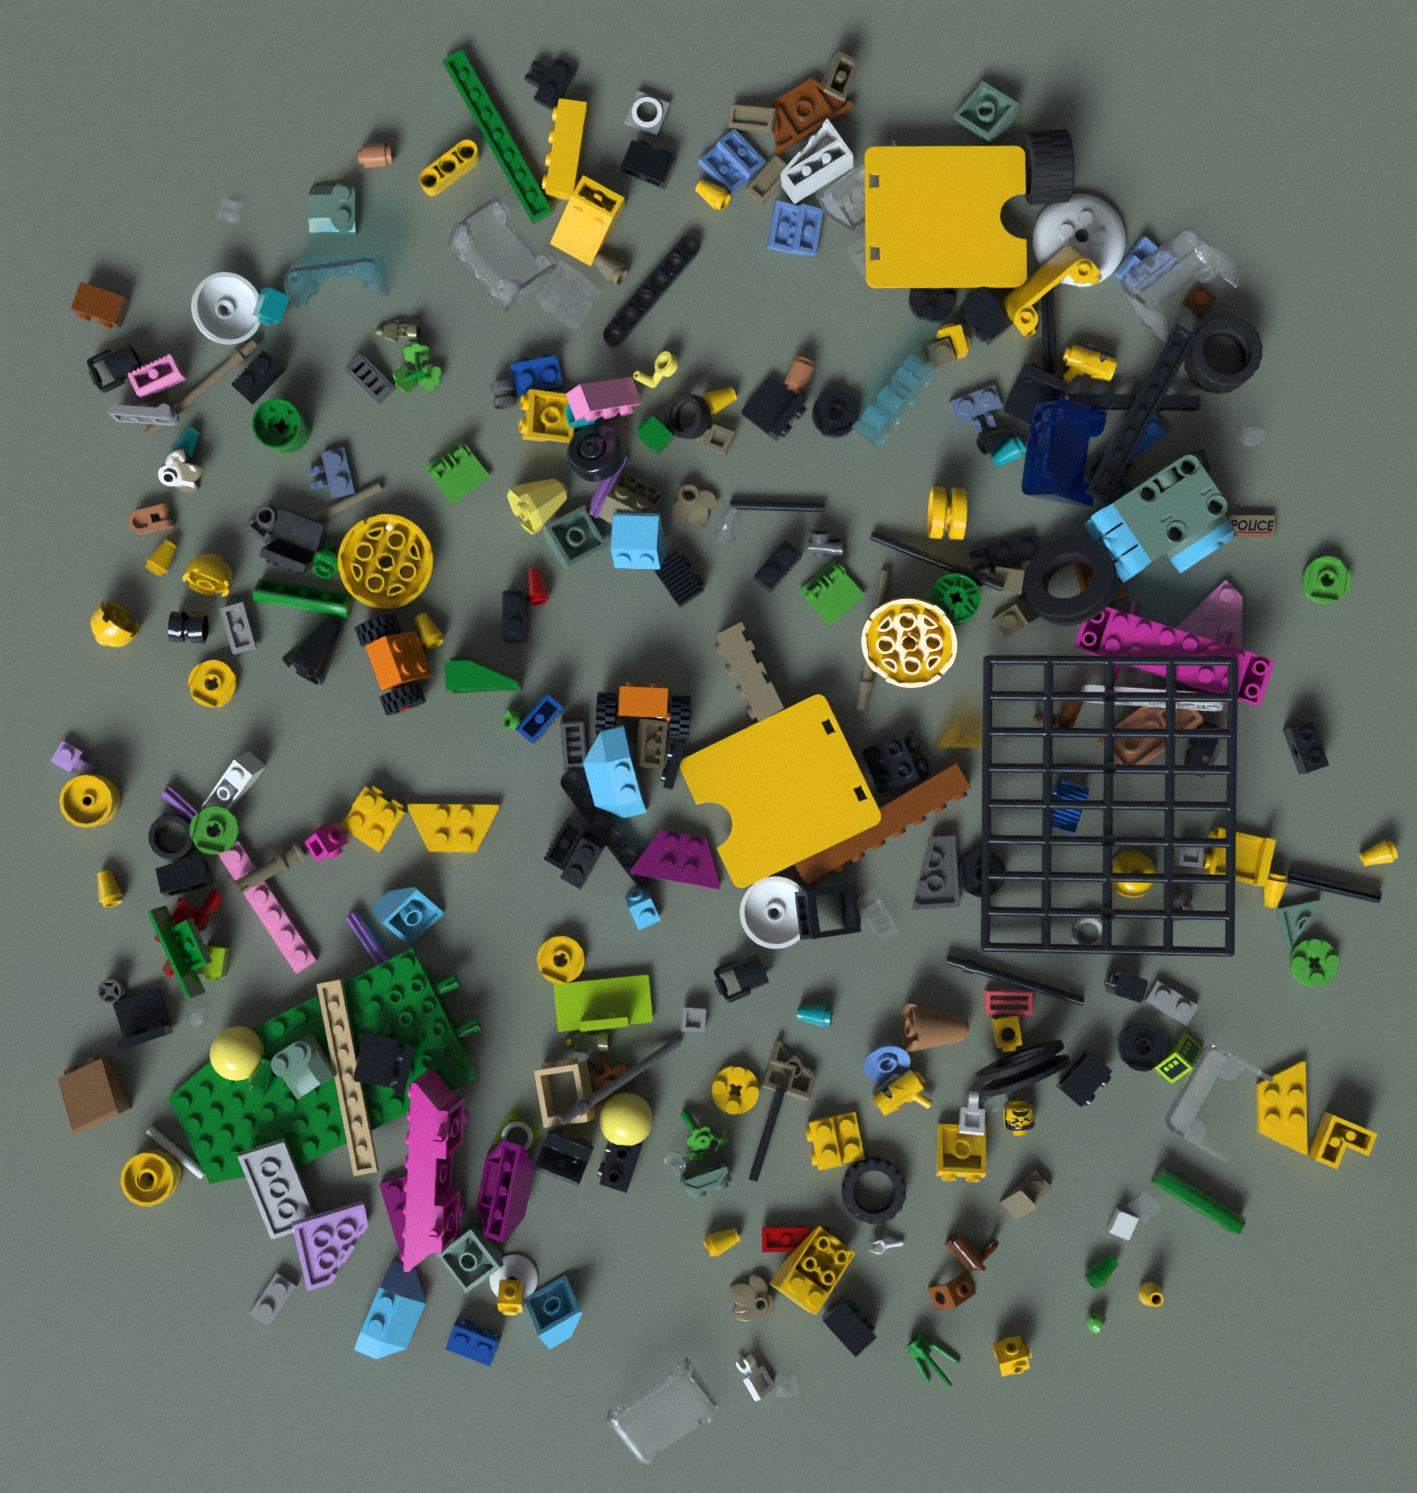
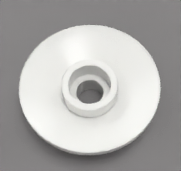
M506 1255L502 1257L504 1265L490 1275L491 1289L498 1297L499 1281L501 1279L508 1280L509 1277L514 1276L517 1280H522L524 1283V1301L536 1289L538 1282L536 1268L528 1258L522 1255Z

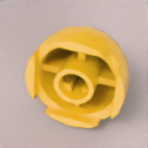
M216 553L202 554L194 557L188 563L183 574V581L185 582L187 579L190 582L188 587L201 594L213 597L214 592L221 593L220 597L228 595L233 578L230 566L223 560L222 556Z
M104 601L98 605L90 621L95 640L103 646L108 645L110 647L128 645L140 633L141 628L137 621L133 624L127 618L131 615L127 610L109 601L106 605H104Z
M1135 850L1123 851L1113 859L1112 873H1156V867L1152 860L1142 852ZM1112 882L1113 889L1119 895L1128 898L1141 897L1148 893L1155 885V883Z

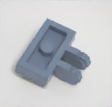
M994 385L957 398L949 403L957 425L970 420L977 436L983 433L982 426L977 417L984 415L988 428L994 430L996 429V423L991 412L1003 407Z
M344 447L321 452L324 466H316L306 470L307 476H316L326 473L327 480L310 483V490L329 487L333 500L356 493Z

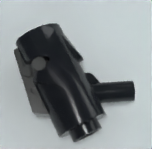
M1205 722L1204 725L1200 724L1197 729H1218V726ZM1190 738L1189 743L1191 746L1189 750H1186L1184 765H1214L1222 750L1218 744L1219 739ZM1195 775V776L1204 778V777L1207 776V775Z

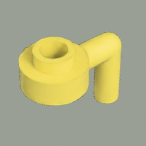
M664 351L655 361V373L652 377L640 371H635L633 379L651 388H655L663 376L669 377L675 373L678 368V359L674 354Z

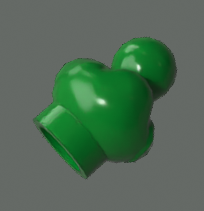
M330 540L323 541L313 556L315 565L313 570L315 574L326 579L330 578L332 574L339 572L338 555L335 553L336 546Z

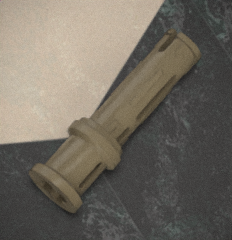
M296 842L293 843V846L284 852H277L273 856L274 859L235 880L234 883L237 885L240 893L244 894V892L280 871L287 872L289 867L300 861H306V857Z

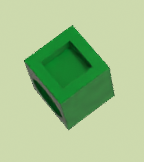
M654 416L649 420L647 418L643 419L637 426V438L656 456L674 440L673 434Z

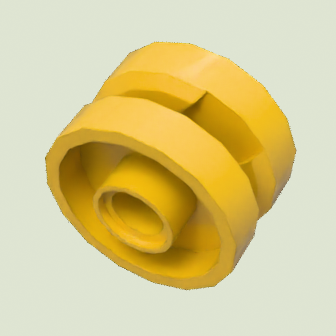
M932 486L928 502V538L941 539L947 529L949 539L963 540L967 522L966 488L953 487L947 499L945 487Z
M97 774L74 777L65 784L59 799L60 809L64 817L75 826L84 828L103 825L112 820L119 811L121 802L119 790L114 782L105 776ZM88 797L92 799V803L90 805L87 801Z
M152 1148L135 1155L125 1164L121 1172L120 1183L123 1193L131 1202L139 1206H153L166 1200L176 1192L181 1183L182 1170L179 1161L168 1151ZM150 1173L154 1176V1180L150 1178Z

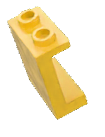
M1214 827V831L1210 832L1208 838H1226V829ZM1236 832V881L1266 887L1276 840ZM1226 848L1209 849V854H1206L1203 860L1204 874H1226Z

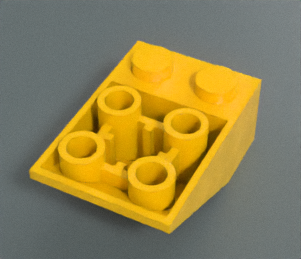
M583 175L570 197L550 244L591 267L595 257L599 254L625 208V198Z
M817 1226L782 1263L769 1284L805 1311L817 1315L856 1253L822 1227Z

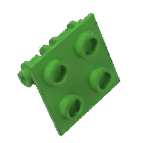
M460 440L425 467V470L452 505L490 478L489 474L463 440Z
M835 560L799 590L801 595L829 626L865 596L845 573L846 570L841 564L838 565Z

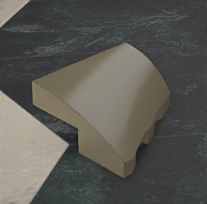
M777 1040L761 1087L776 1091V1088H782L785 1090L784 1095L808 1101L812 1094L816 1075L809 1068H805L801 1064V1060L795 1055L793 1056L783 1046V1043Z

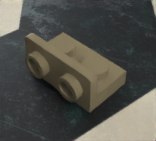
M639 719L635 756L636 767L664 769L668 722Z

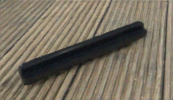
M1053 287L1041 297L1043 371L1049 374L1057 373L1055 297Z
M1289 871L1287 882L1373 903H1379L1382 897V892L1379 890L1302 872Z

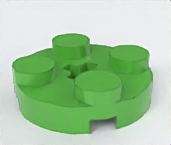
M1331 556L1320 557L1310 562L1302 573L1303 593L1307 598L1319 604L1334 603L1348 593L1351 586V574L1340 559ZM1325 574L1328 575V579L1332 580V583L1327 584V586H1324L1323 582H1321V578Z
M210 806L193 817L190 824L191 839H193L194 844L200 851L207 854L228 852L239 838L240 827L237 817L223 807ZM216 823L218 828L221 829V833L217 834L216 837H212L209 827H214Z
M1319 939L1302 940L1292 948L1289 954L1290 972L1298 982L1304 985L1319 987L1327 984L1333 979L1340 965V960L1334 948L1326 941ZM1310 957L1318 958L1319 965L1317 968L1309 967L1310 961L1308 959Z

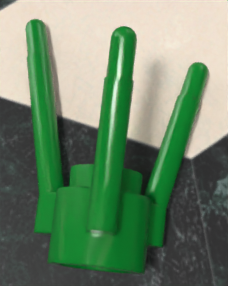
M921 1333L916 1335L907 1344V1347L910 1349L908 1353L914 1359L924 1380L927 1383L930 1382L920 1359L925 1358L947 1386L952 1387L950 1380L930 1357L929 1354L932 1352L930 1346L956 1364H959L960 1360L934 1342L928 1334L925 1337Z

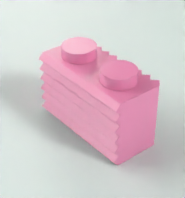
M167 354V357L163 356L162 359L159 358L158 361L155 360L154 363L150 362V365L142 366L141 369L137 368V371L133 370L132 373H128L136 394L143 400L186 380L178 361L170 354Z

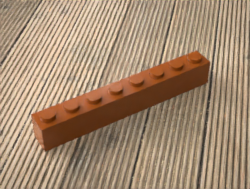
M957 763L880 807L879 810L882 818L876 826L794 864V867L804 884H811L814 887L825 880L823 875L831 871L834 875L844 869V863L850 859L854 863L866 856L864 851L870 847L873 850L880 848L886 844L884 839L891 835L894 838L906 832L905 827L913 823L916 826L927 819L925 815L929 812L934 811L937 814L947 808L946 802L954 798L955 802L964 798L968 795L966 791L971 787Z

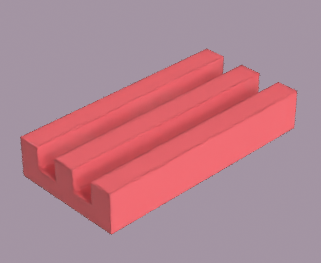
M984 990V1014L1033 1015V991ZM990 995L1028 996V1000H990ZM990 1005H1028V1010L990 1009Z

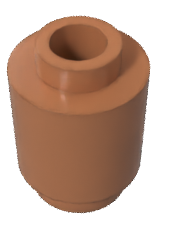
M384 142L362 144V149L358 150L359 164H364L365 169L387 167L388 164H393L391 144L385 145Z
M798 356L792 362L784 381L789 391L800 394L801 391L805 392L814 372V363L811 360Z

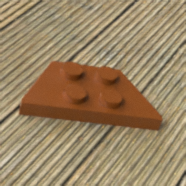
M812 78L771 102V108L778 110L774 129L776 154H782L819 131L827 118L832 123L853 110V103L850 101L843 102L824 92L821 84Z

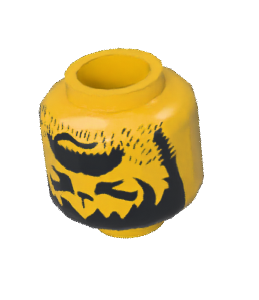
M1024 1099L1008 1101V1105L1003 1108L1005 1129L1013 1131V1135L1016 1136L1027 1135V1130L1035 1127L1033 1105L1027 1103V1100Z

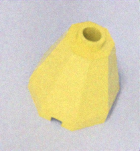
M554 478L517 485L509 490L507 498L515 516L520 515L523 519L520 521L522 527L533 535L539 532L566 502L568 489L562 481L559 482Z

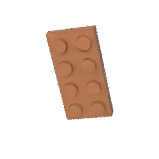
M1142 706L1114 728H1165L1166 708ZM1176 709L1175 729H1194L1204 719L1196 710ZM1104 738L1097 739V743L1104 750ZM1114 738L1115 764L1146 765L1165 751V738ZM1124 774V775L1128 778V777L1131 776L1132 774Z

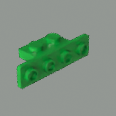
M167 906L148 911L151 923L186 999L204 994L205 989L196 970L213 961L193 918L175 925Z

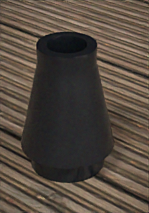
M1005 425L1001 428L981 433L980 437L976 439V444L982 454H993L1010 437L1012 438L1013 434L1009 426Z

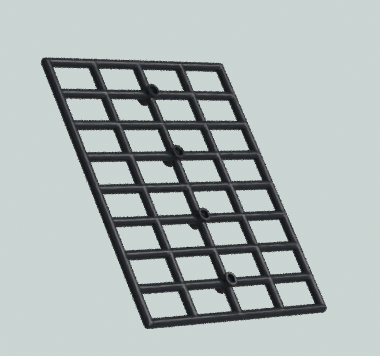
M986 655L983 658L981 950L983 952L1232 957L1235 954L1238 659L1235 656ZM993 665H1044V691H993ZM1053 665H1105V691L1053 692ZM1115 665L1166 666V692H1115ZM1176 666H1228V693L1176 692ZM992 701H1043V728L992 727ZM1053 701H1103L1104 728H1053ZM1114 702H1166L1165 728H1114ZM1176 702H1228L1227 729H1175ZM992 737H1043V764L992 763ZM1053 737L1104 738V763L1053 764ZM1114 738H1165V765L1114 764ZM1175 738L1227 739V765H1175ZM992 773H1043L1042 800L992 799ZM1052 773L1103 774V800H1052ZM1165 774V801L1113 800V775ZM1175 775H1227L1226 802L1175 801ZM991 809H1042V836L991 835ZM1052 809L1103 810V835L1052 836ZM1113 810L1165 811L1164 837H1114ZM1174 811H1226V838L1174 837ZM991 844L1042 845V872L991 871ZM1052 845L1103 846V873L1051 872ZM1113 847H1164V873H1112ZM1174 847L1226 848V874H1174ZM991 880L1042 881L1041 908L991 907ZM1051 881L1103 882L1102 907L1100 909L1051 908ZM1112 882L1164 883V910L1112 909ZM1174 883L1226 884L1225 911L1173 910ZM990 916L1041 917V944L990 943ZM1051 917L1102 918V945L1051 944ZM1163 919V946L1112 945V920ZM1173 920H1225V947L1173 946Z

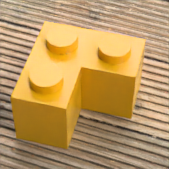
M1324 1112L1307 1156L1338 1169L1346 1147L1369 1156L1378 1134Z

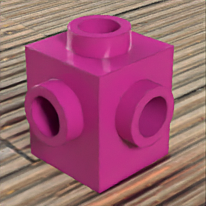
M337 822L330 826H327L325 823L314 830L315 834L304 842L316 862L327 857L331 859L336 858L344 852L342 848L349 843Z

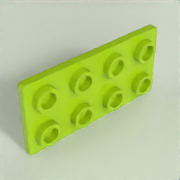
M647 974L554 984L559 1032L629 1027L632 1024L653 1022L650 983Z

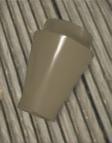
M602 253L595 257L593 265L600 270L610 284L619 286L628 276V270L624 264Z

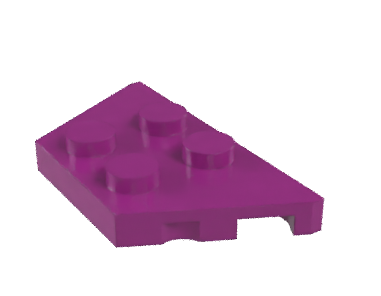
M659 830L629 871L630 874L720 890L719 879L706 838Z

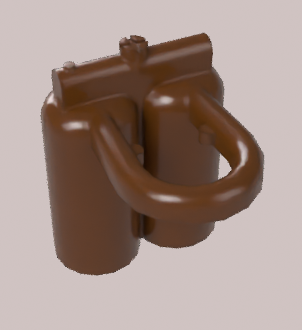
M1064 701L1057 720H1053V728H1073L1084 702ZM1034 714L1033 719L1043 724V716Z
M954 1233L944 1244L967 1269L977 1270L982 1273L986 1270L983 1262L995 1251L999 1241L997 1239L992 1240L978 1252L962 1233Z

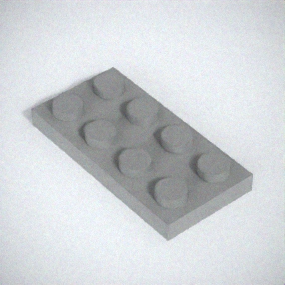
M285 1138L238 1153L239 1162L271 1240L294 1233L292 1221L316 1215Z

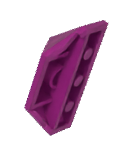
M502 1140L485 1158L476 1207L480 1222L484 1228V1236L501 1242L508 1240L526 1215L534 1167L524 1145Z

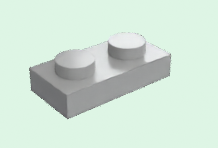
M240 602L220 608L232 653L236 655L256 649L257 645L245 603Z
M1158 980L1154 982L1144 999L1147 1003L1185 1026L1188 1025L1199 1006Z
M278 1271L249 1314L270 1327L298 1284Z

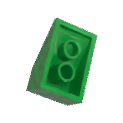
M450 657V661L444 662L445 690L450 694L522 690V685L517 681L465 659V657Z

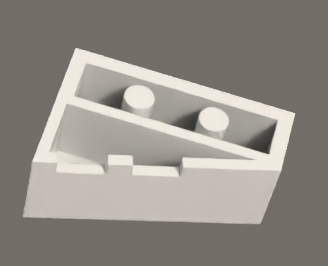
M828 118L816 135L809 139V143L805 148L798 152L780 173L782 187L794 204L853 168V154Z

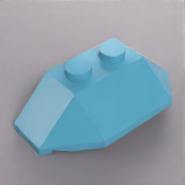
M624 725L600 730L583 761L595 806L623 818L647 813Z
M392 1260L360 1331L354 1350L378 1359L407 1349L426 1305V1299L415 1268L405 1272L403 1271V1263Z

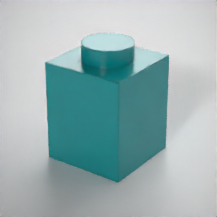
M270 287L262 288L252 315L258 317V322L264 325L272 326V324H279L282 321L290 296Z

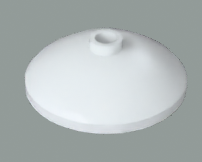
M230 272L215 273L202 280L193 293L191 301L193 319L199 330L212 341L226 345L241 343L249 339L260 325V322H258L259 318L252 315L259 294L254 286L240 275ZM220 306L226 310L224 315L219 311Z
M767 877L754 883L746 891L740 904V921L746 934L755 943L766 948L779 949L791 946L800 940L794 892L804 890L797 883L784 877ZM772 908H776L778 910V915L776 917H772L770 915V910Z

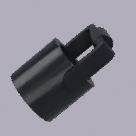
M130 343L113 351L110 349L105 350L87 360L88 373L91 380L102 393H107L123 385L125 379L129 378L128 373H132L133 370L137 371V368L141 369L142 363ZM104 360L114 378V381L104 386L101 376L94 364Z
M758 954L740 962L734 960L714 970L716 977L715 985L719 994L724 996L727 1003H732L751 994V990L769 983ZM733 969L741 991L728 996L727 986L720 974Z

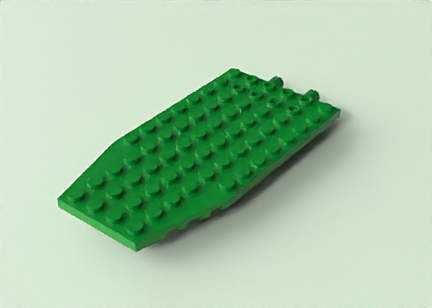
M415 948L343 983L357 1057L364 1033L407 1040L415 1045L404 1095L394 1093L392 1088L363 1083L372 1130L408 1112L411 1098L408 1097L409 1085L428 1069H434L451 1091L478 1078L468 1058L470 1051L464 1038L481 1031L482 1026L478 1024L471 1027V1025L479 1022L476 1016L457 1026L442 996L461 987L459 980L449 984L458 978L457 975L452 973L450 976L436 982L429 967L424 968ZM319 995L252 1028L262 1044H264V1059L272 1061V1058L277 1053L307 1035L314 1034L332 1067ZM210 1061L168 1097L209 1184L246 1177L239 1162L238 1153L276 1140L286 1139L296 1166L306 1164L347 1143L335 1077L322 1083L297 1100L283 1077H279L273 1072L270 1091H267L266 1095L263 1096L247 1090L249 1078L240 1081L226 1079L215 1071Z

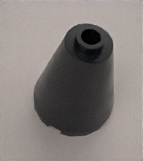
M331 617L329 619L323 618L282 657V662L288 668L293 665L297 670L295 673L316 685L318 683L323 685L343 634V630L340 628L342 626L341 623Z

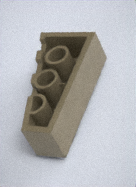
M740 622L716 634L717 643L714 644V647L719 657H725L728 663L725 665V669L730 678L735 677L738 686L735 688L741 700L746 698L749 704L746 710L751 720L756 719L757 722H760L783 711L784 707L772 682L767 678L762 662L755 655L756 651L749 637H746L743 631L745 630L743 623Z

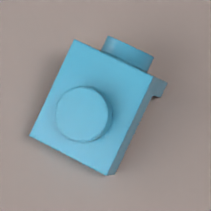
M646 887L636 889L625 896L629 910L639 930L661 921Z

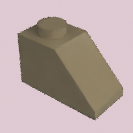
M838 51L827 65L821 81L822 90L844 102L859 61Z

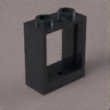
M855 884L794 892L800 940L861 932V917L858 910V893ZM840 893L845 928L820 931L816 896Z

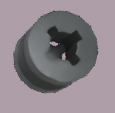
M119 978L104 980L98 987V996L106 1003L119 1001L126 995V984Z

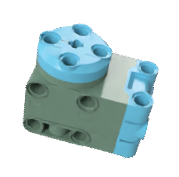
M1185 455L1171 465L1164 467L1151 476L1150 479L1111 505H1107L1091 516L1090 520L1083 524L1092 539L1098 541L1102 538L1099 543L1107 550L1112 561L1117 560L1114 565L1122 583L1138 574L1164 554L1167 555L1179 573H1182L1238 536L1235 528L1224 514L1227 510L1226 499L1199 460L1193 455Z

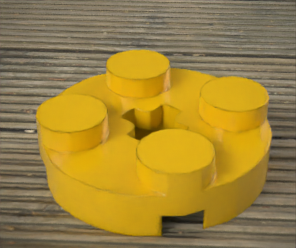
M209 660L193 668L188 678V687H190L191 695L197 703L210 708L223 707L234 697L237 691L238 678L232 668L226 663L218 660ZM216 677L218 679V687L209 690L210 685L207 684V681L209 679L213 680Z
M552 937L544 942L538 951V968L543 977L552 983L563 984L571 982L580 975L584 968V950L571 937ZM561 953H564L565 959L568 960L567 964L563 963L561 967L557 966V960L554 959L555 955L560 956Z
M728 1066L720 1070L712 1084V1097L715 1104L722 1111L731 1115L742 1114L750 1110L759 1097V1084L755 1075L749 1069L741 1066ZM734 1083L735 1086L741 1085V1094L739 1096L735 1094L730 1095L731 1084Z

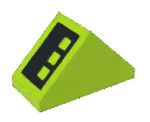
M1185 1032L1167 1051L1164 1061L1154 1069L1168 1082L1173 1084L1194 1069L1203 1048Z

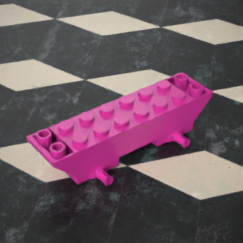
M1132 601L1129 613L1106 607L1098 616L1081 623L1074 647L1094 656H1235L1238 659V701L1255 706L1261 705L1275 663L1273 659L1229 646L1234 634L1233 632L1224 630L1221 642L1219 643L1138 617L1142 604ZM1115 665V681H1117L1120 668L1124 667L1166 678V666ZM1176 666V682L1197 689L1199 692L1228 693V666Z
M434 1069L425 1071L411 1082L408 1089V1097L411 1098V1102L407 1112V1120L410 1122V1126L406 1136V1144L409 1145V1150L405 1160V1168L408 1169V1173L404 1183V1191L407 1192V1197L403 1207L406 1221L402 1230V1238L405 1239V1245L401 1254V1261L404 1262L403 1271L409 1272L432 1252L442 1254L458 1237L460 1217L467 1209L465 1208L467 1207L466 1204L460 1202L461 1190L451 1189L453 1152L463 1144L464 1124L470 1119L471 1113L468 1110H464L465 1097L455 1096Z

